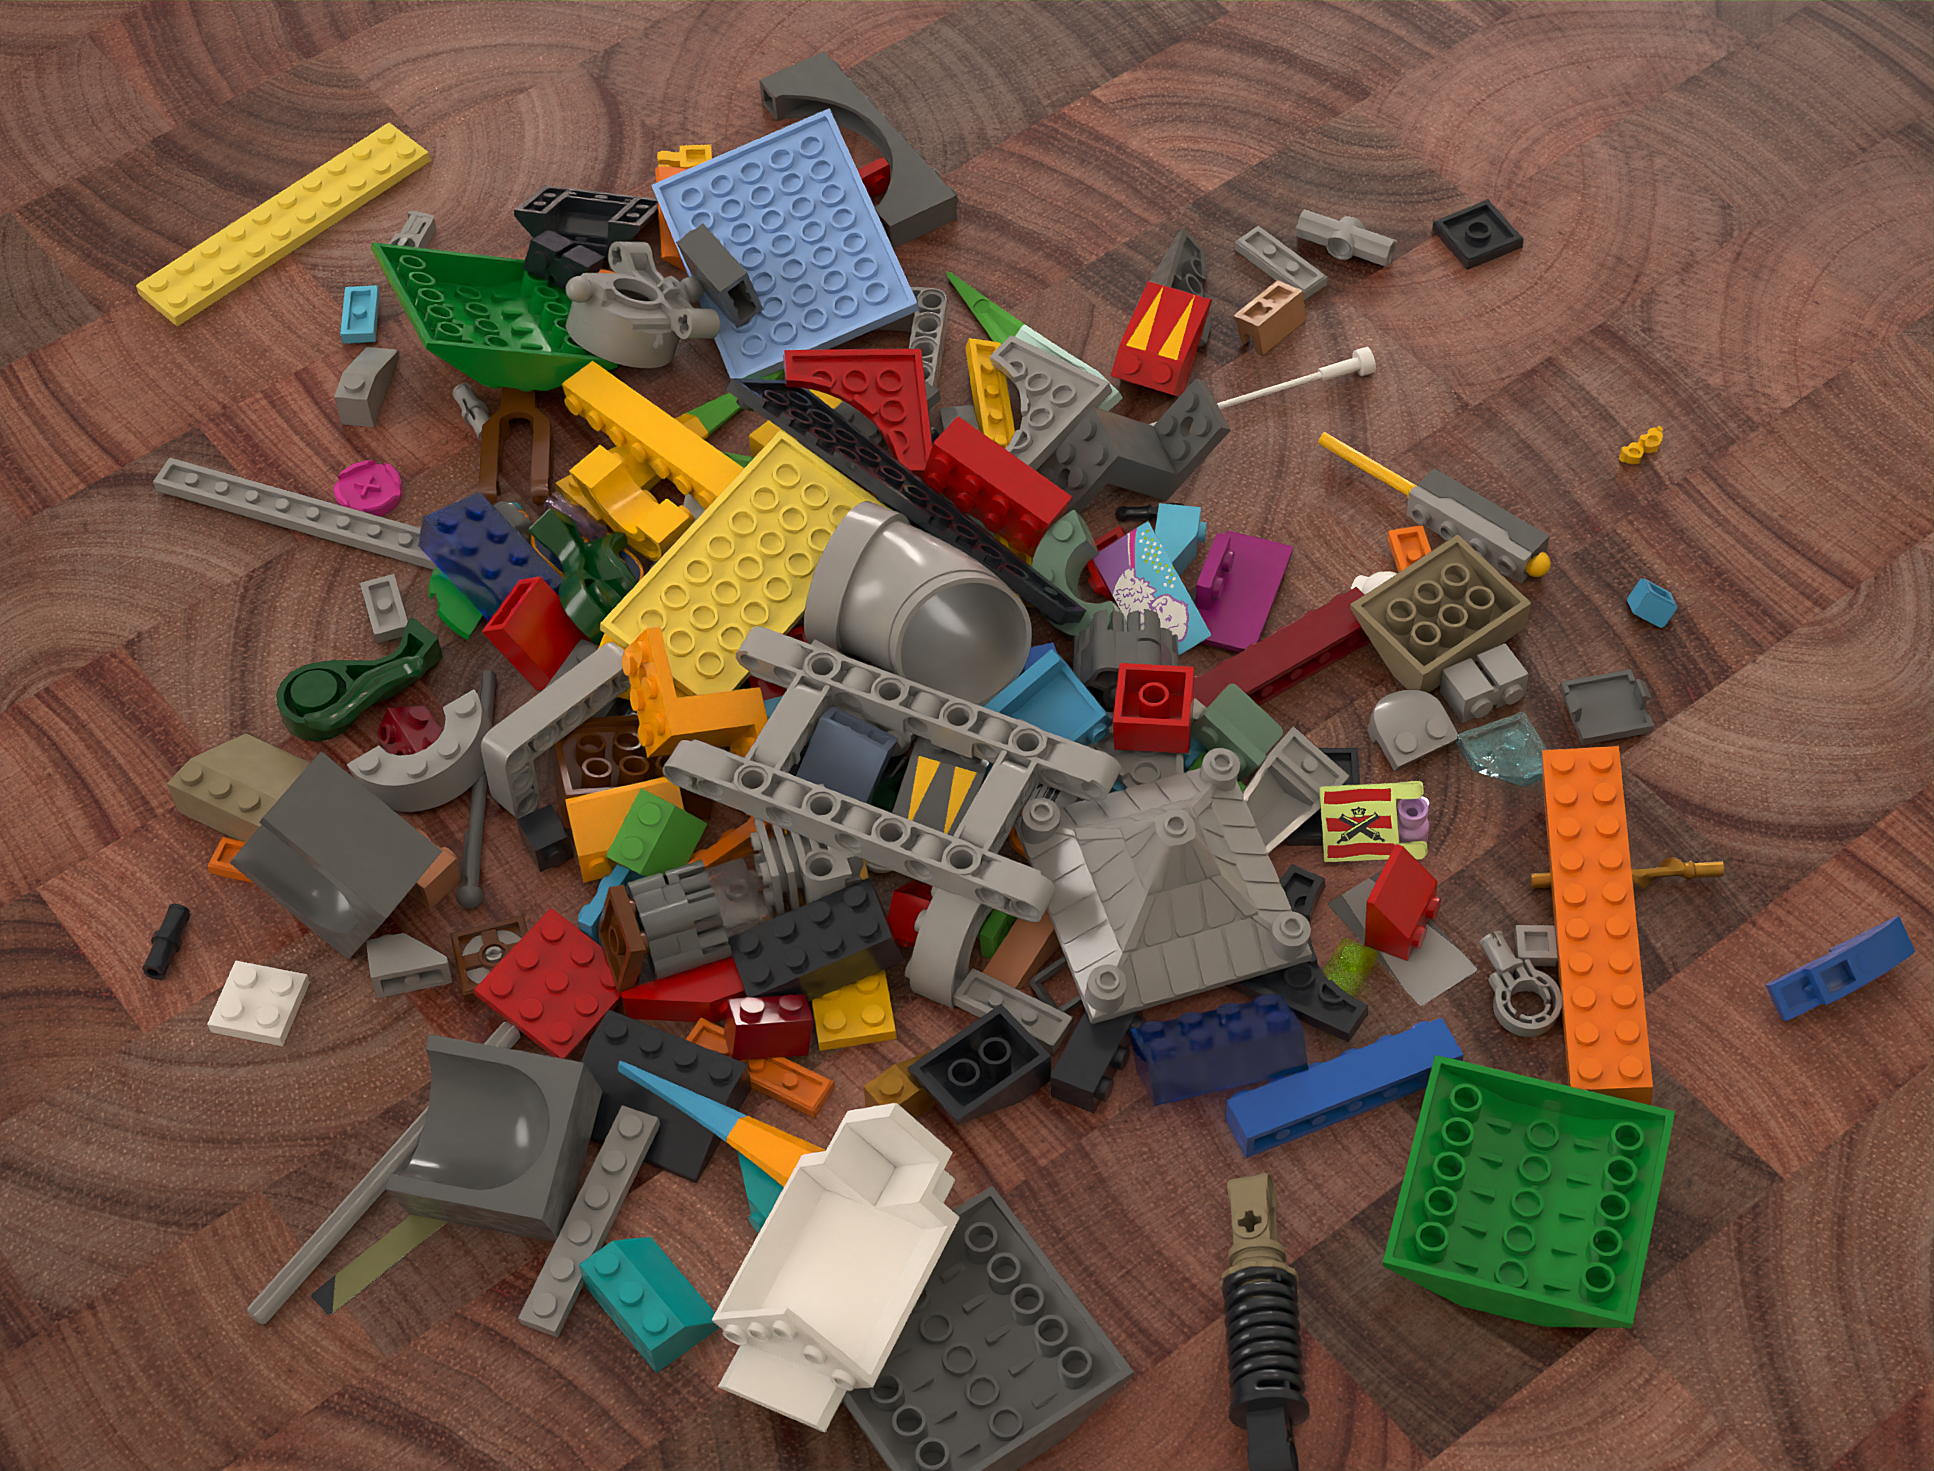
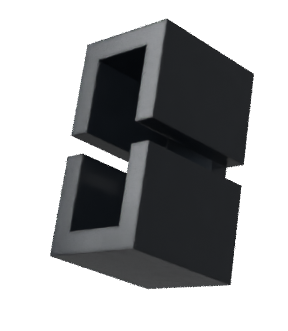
M547 230L531 239L523 269L547 281L555 278L554 284L566 290V285L571 278L581 276L583 273H599L605 257L581 245L571 249L574 244L573 241L551 230Z

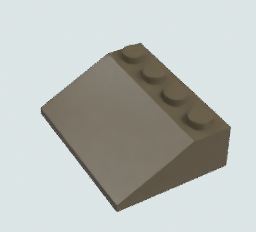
M1458 534L1350 604V610L1393 676L1407 690H1420L1427 693L1441 685L1443 669L1469 658L1476 662L1477 655L1500 646L1525 629L1531 607V602Z
M245 733L191 758L167 783V786L179 813L232 838L247 842L262 825L259 823L262 817L311 762Z

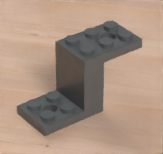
M1195 379L1154 426L1093 407L1037 472L1072 496L1065 515L1073 510L1080 514L1106 483L1167 501L1231 429L1206 382ZM1192 425V433L1189 434V430Z

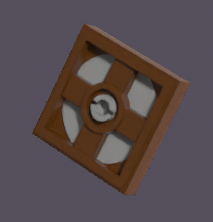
M524 915L449 933L465 1002L479 999L474 995V989L528 932Z

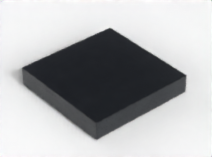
M1489 199L1433 221L1432 230L1467 270L1523 248L1524 239Z

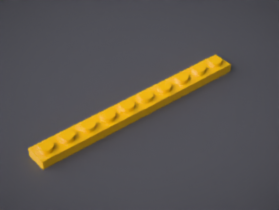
M969 338L965 351L979 431L1006 449L1015 434L1007 379L1002 371L993 367L989 358L1001 346V343ZM994 533V537L1027 564L1032 565L1033 559L1018 552L1010 542ZM1016 594L1021 599L1025 607L1036 608L1034 605L1024 601L1018 594Z

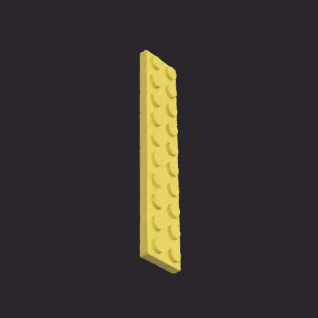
M387 123L137 284L138 294L178 327L429 163V152L391 123Z

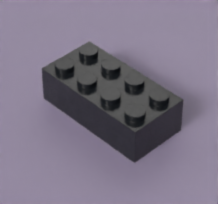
M870 878L728 938V943L731 947L747 998L805 994L807 1002L904 961L883 904Z

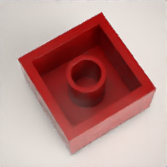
M1119 663L1113 716L1114 749L1189 754L1195 696L1194 667Z

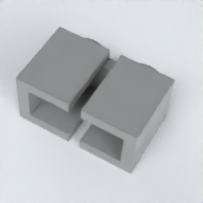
M1506 643L1477 655V661L1483 668L1481 671L1471 658L1442 670L1440 693L1462 723L1487 715L1492 710L1493 705L1498 708L1505 704H1514L1525 696L1529 674Z

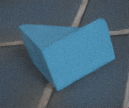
M1645 578L1639 580L1627 598L1633 614L1660 628L1665 627L1677 610V605L1671 592Z

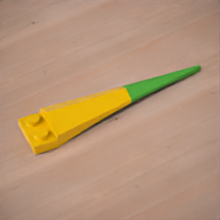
M781 369L759 379L781 380L785 377L784 369ZM727 393L675 418V420L705 440L740 411L742 407L736 403L737 398ZM616 446L608 450L610 453L616 451L623 457L628 465L626 468L627 472L642 491H649L662 479L650 465L645 462H638L625 447ZM571 474L555 483L556 493L578 512L589 515L602 527L607 525L584 497Z

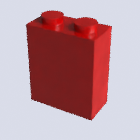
M541 576L519 580L482 630V633L536 691L545 689L581 638L589 642L591 641L567 615L559 596Z

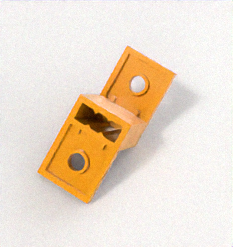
M661 627L646 628L623 651L622 669L624 674L629 676L631 685L630 703L632 709L637 711L640 723L638 738L640 744L645 746L647 757L672 754L680 741H693V739L717 748L730 746V753L743 758L746 757L768 721L760 687L677 698Z

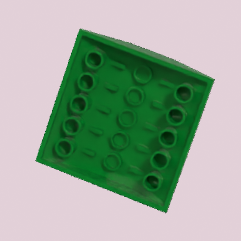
M372 242L371 250L425 349L481 385L492 389H499L501 387L517 388L524 392L532 390L547 391L562 386L563 382L592 361L606 371L617 368V363L590 353L570 337L566 329V322L573 301L568 298L565 289L554 284L555 278L547 281L524 270L525 260Z
M1435 1055L1382 1266L1460 1306L1543 1327L1632 1328L1675 1111Z

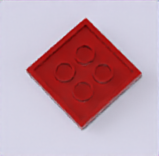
M550 908L474 989L475 996L513 1026H516L519 1031L552 1057L566 1060L595 1031L607 1011H613L622 1001V995L617 992L603 947L553 908ZM639 976L637 977L635 986L639 982Z

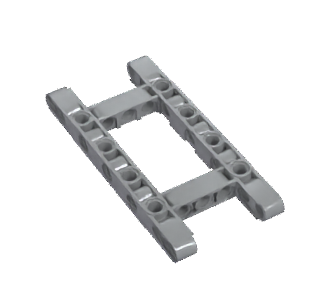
M760 626L753 627L736 652V660L742 667L750 671V675L784 687L787 691L745 758L693 739V741L682 740L664 765L662 770L664 776L678 787L934 887L966 897L1025 921H1040L1056 892L1055 885L1048 878L1040 875V870L1000 856L998 852L1037 782L1089 802L1091 799L1104 800L1107 798L1121 772L1119 762L1104 752L1041 730L1034 725ZM841 706L862 714L864 719L902 733L905 731L931 740V744L972 759L975 756L994 763L953 836L788 774L792 765H797L800 761V752L810 736H813L819 719L827 708Z

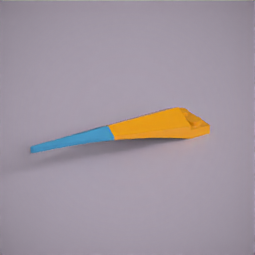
M619 1060L618 1070L620 1073L695 1119L755 1163L783 1187H785L802 1154L826 1151L821 1147Z

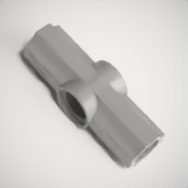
M1304 209L1299 217L1295 236L1326 246L1328 252L1333 257L1341 260H1347L1353 255L1388 267L1397 247V240L1366 230L1360 220L1350 216L1343 217L1338 221Z

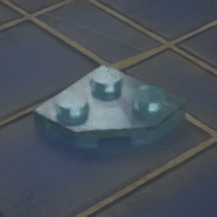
M1524 712L1457 734L1456 744L1473 771L1519 786H1526L1542 780V750H1547Z

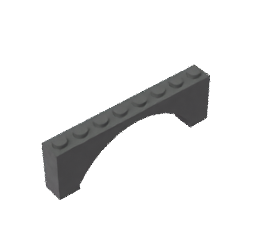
M824 51L759 80L762 104L777 121L784 118L806 119L830 108L838 126L861 135L880 150L890 164L892 176L884 198L874 208L893 249L957 219L956 205L959 200L955 190L951 186L948 187L941 180L937 170L929 167L918 150H914L907 143L904 134L895 130L888 117L884 113L881 114L874 107L871 98L864 96L858 89L855 81L852 78H848L842 72L838 62L832 61Z

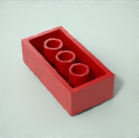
M959 416L952 421L933 443L922 476L924 482L955 503L959 510L975 517L983 523L987 530L1000 535L1010 542L1018 552L1027 554L1032 559L1041 539L1051 526L1065 515L1072 499L1071 495Z

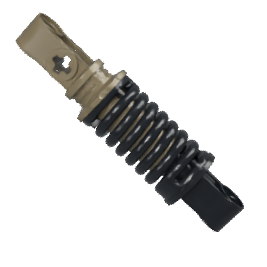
M1268 1172L1230 1179L1227 1185L1231 1206L1234 1245L1228 1251V1262L1231 1267L1221 1274L1220 1289L1225 1300L1223 1309L1226 1316L1224 1323L1226 1343L1228 1345L1226 1349L1229 1360L1227 1364L1228 1372L1230 1375L1228 1380L1231 1389L1228 1411L1232 1424L1248 1432L1247 1459L1249 1471H1299L1294 1427L1304 1423L1310 1416L1309 1402L1303 1396L1306 1391V1385L1302 1379L1305 1373L1301 1363L1303 1353L1300 1349L1302 1339L1299 1334L1301 1327L1298 1320L1299 1308L1297 1306V1282L1299 1278L1297 1271L1285 1264L1286 1249L1278 1242L1276 1221L1277 1197L1272 1176Z

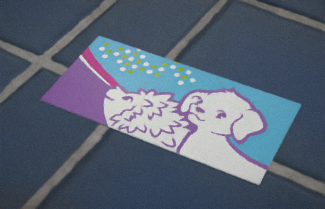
M1148 521L1101 550L1093 558L1115 601L1123 612L1126 621L1128 613L1139 610L1141 630H1144V609L1155 611L1158 613V618H1160L1161 628H1167L1172 631V635L1177 634L1179 655L1211 636L1209 629Z

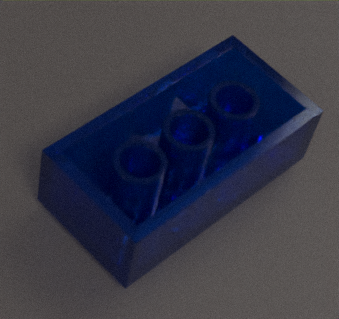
M480 492L423 517L418 546L488 621H490L521 579L541 576L559 596V586L562 577Z
M1281 994L1262 995L1254 1001L1241 1004L1227 1003L1215 1010L1202 1013L1188 1012L1182 1014L1179 1018L1168 1021H1149L1142 1024L1141 1027L1130 1029L1136 1072L1155 1106L1309 1070L1303 1027Z

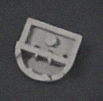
M1402 690L1383 697L1373 708L1370 723L1368 724V733L1372 744L1375 742L1379 743L1394 771L1453 744L1460 738L1439 700L1433 695L1420 690Z

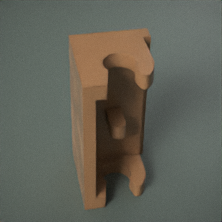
M1279 280L1234 315V321L1237 322L1239 337L1244 345L1248 343L1250 335L1254 340L1253 345L1256 353L1261 355L1267 353L1307 320L1303 291Z

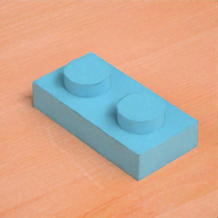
M378 285L345 287L340 332L343 344L376 342L380 301Z

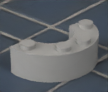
M475 689L443 707L446 716L444 730L439 738L427 749L412 755L398 756L387 753L378 745L347 764L353 777L393 811L415 812L443 805L464 793L485 771L481 742L486 733L493 728Z
M933 886L931 891L933 898L927 910L923 909L920 912L915 923V931L919 933L912 957L905 970V977L910 979L912 992L954 1009L953 995L969 974L970 955L975 939L984 920L993 908Z

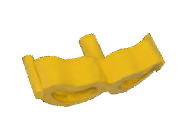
M1662 426L1650 428L1647 434L1640 436L1638 443L1632 442L1628 447H1622L1619 460L1623 463L1639 464L1643 452H1657L1663 438Z

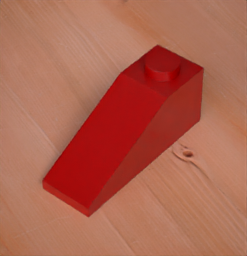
M733 957L666 978L656 979L621 992L625 1013L629 1018L698 1022L700 1018L715 1023L726 1019L728 999L747 998Z

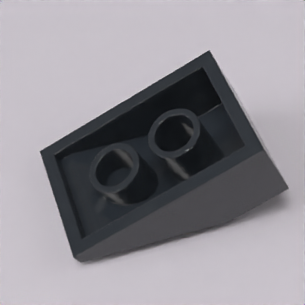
M1000 1004L909 1066L908 1072L951 1119L959 1125L1020 1103L1049 1083L1051 1055Z

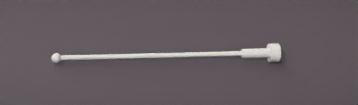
M1364 347L1354 350L1353 358L1319 368L1317 373L1217 404L1220 409L1317 379L1326 381L1355 371L1362 377L1375 373V359L1370 348Z

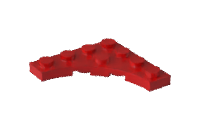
M921 349L784 350L783 361L786 387L819 391L848 403L867 417L880 431L895 459L918 477L923 476L931 452L932 442Z

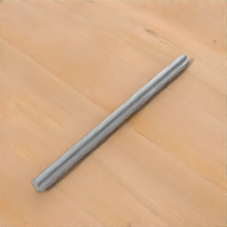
M505 1021L484 1044L511 1049L520 1039L521 1035L516 1026ZM428 1107L249 1305L247 1312L254 1321L263 1325L271 1319L383 1193L389 1174L399 1175L407 1166L420 1141Z

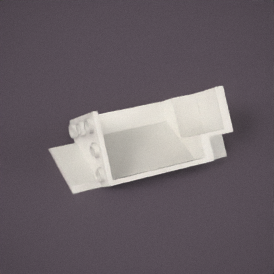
M897 1103L847 1111L826 1151L802 1154L712 1318V1321L724 1330L723 1335L725 1338L740 1345L718 1387L822 1432H826L847 1390L873 1388L960 1218L944 1204L955 1182V1179L944 1170L953 1152Z

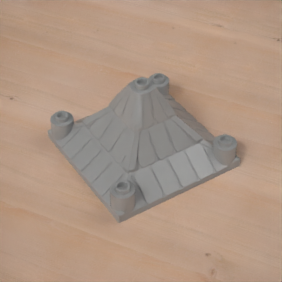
M1215 748L1204 756L1202 767L1199 769L1130 787L1126 790L1112 792L1104 800L1091 799L1090 802L1083 800L1058 808L1056 803L1050 799L1034 798L1028 801L1023 808L1022 816L1017 818L1014 826L1030 867L1040 870V875L1048 878L1055 885L1056 892L1047 907V911L1091 1025L1311 960L1312 952L1308 945L1311 932L1310 923L1303 915L1291 910L1289 901L1279 882L1278 875L1267 854L1266 847L1237 782L1240 761L1232 751L1224 748Z

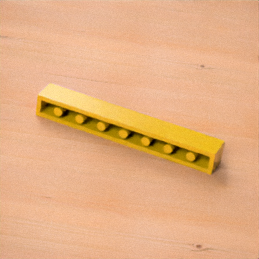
M594 361L562 383L566 395L564 402L571 413L576 416L581 415L596 431H603L616 446H623L628 449L638 462H645L650 465L660 478H667L672 481L681 493L694 497L705 510L744 469Z

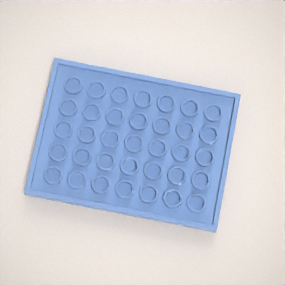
M830 108L651 185L688 276L692 277L676 242L682 239L686 233L703 223L748 273L761 302L763 310L736 328L705 292H703V296L699 300L702 309H714L719 316L720 328L714 339L730 378L759 379L784 369V350H828L920 310Z

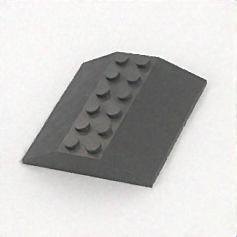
M992 1185L952 1210L960 1218L873 1388L847 1390L842 1399V1402L890 1471H1016L1067 1438L1134 1376L1132 1368Z

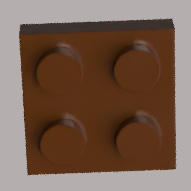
M624 885L609 887L597 927L618 994L634 988L638 975L642 973L644 955L648 953L647 936L644 931L639 930L636 922L637 907L635 901L628 898Z

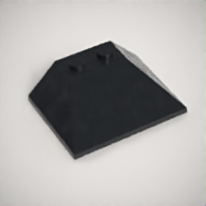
M548 185L541 187L514 210V217L533 238L547 230H551L573 241L574 244L571 249L581 245L604 256V261L608 259L610 246L614 242H628L659 214L657 199Z

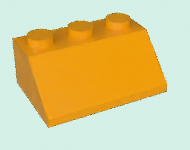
M666 777L565 799L583 882L609 876L616 865L619 864L605 856L641 788L684 810L680 788L671 783Z

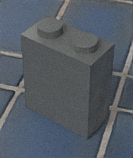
M703 223L686 233L682 239L676 242L692 277L697 278L701 282L704 292L736 328L763 310L748 273Z

